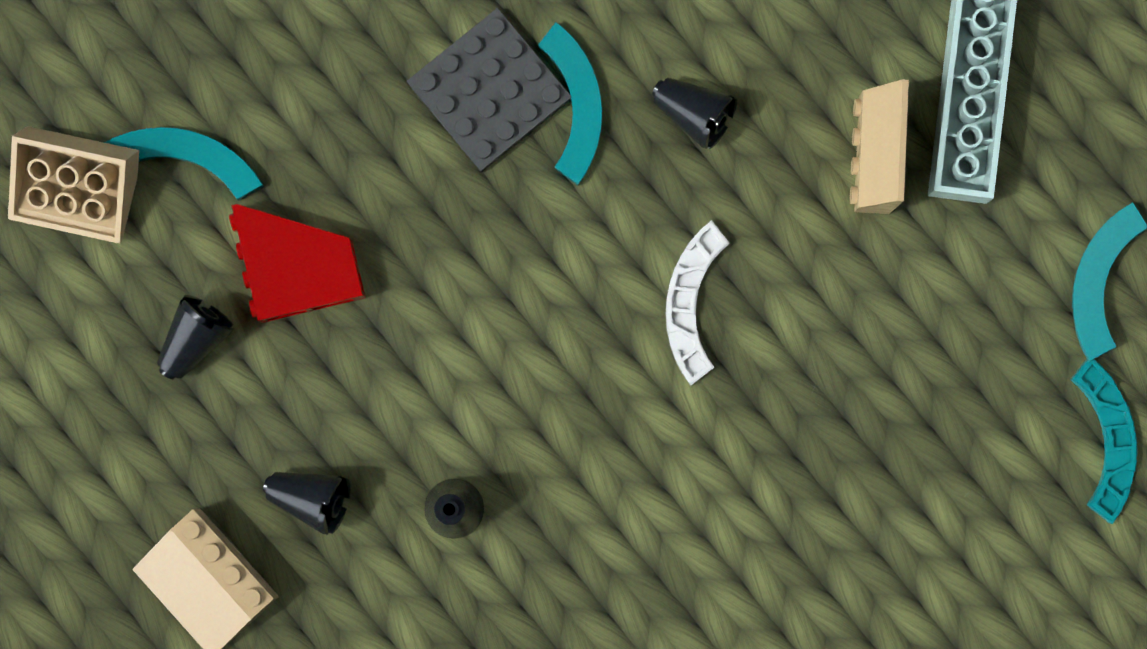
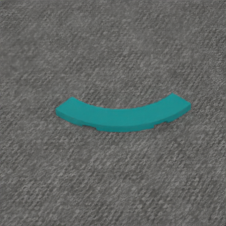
M555 22L538 44V47L552 59L562 73L571 95L573 112L570 137L561 158L555 165V169L578 186L594 159L599 143L602 123L601 96L594 70L587 56L575 39Z
M164 127L146 128L131 131L104 142L139 150V162L164 157L197 164L221 179L238 201L264 187L255 172L232 150L212 138L193 131Z
M1133 202L1118 211L1098 230L1087 246L1076 271L1072 291L1073 318L1078 341L1088 362L1117 347L1106 323L1104 290L1110 268L1118 254L1131 240L1147 230V224Z
M1086 359L1070 380L1080 388L1092 404L1102 427L1105 448L1102 475L1087 506L1109 524H1113L1121 513L1131 491L1130 487L1137 466V437L1129 406L1124 401L1121 392L1116 386L1117 384L1095 359L1091 362H1088Z

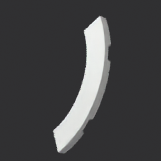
M712 220L694 236L680 256L669 284L666 299V327L670 347L681 373L690 386L714 368L702 347L697 331L696 301L701 281L708 267L730 243Z

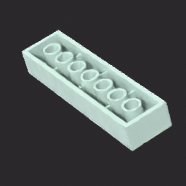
M951 0L928 196L987 204L994 199L1017 0Z

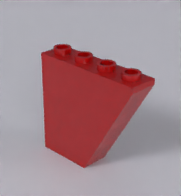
M239 204L232 205L233 214H229V219L233 232H238L240 242L236 243V250L239 259L245 262L246 271L242 272L246 289H251L253 300H249V307L253 318L257 317L259 322L266 323L366 299L354 244L350 238Z

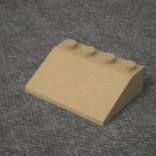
M902 79L863 90L859 95V99L854 100L853 116L858 117V128H853L852 145L857 146L856 157H852L851 175H856L855 186H851L850 204H854V212L890 214L904 201L909 80Z
M29 126L25 127L12 136L8 219L120 244L123 240L137 181L139 150Z
M200 508L192 509L132 569L203 649H223L279 598L278 594Z

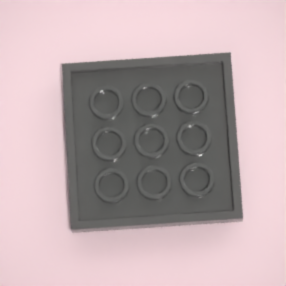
M498 8L407 80V84L480 172H483L571 100V95Z

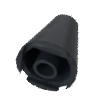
M669 77L664 81H658L652 92L654 103L696 143L705 149H712L719 142L728 128L725 126L728 116L733 119L737 108V99L732 97V95Z
M184 295L180 300L157 361L160 373L171 380L183 378L225 340L234 329L231 328L233 323L226 315L212 305L210 308L200 305L203 300L192 295Z
M275 472L272 476L267 477L263 486V492L266 493V499L326 535L328 533L333 534L340 526L347 508L342 507L344 497L350 499L351 493L349 479L335 475Z
M461 479L444 480L434 486L429 492L424 507L425 517L430 527L439 535L452 539L462 538L475 531L481 523L484 514L483 498L477 488L467 481ZM448 503L455 506V513L453 515H448L446 512V505Z

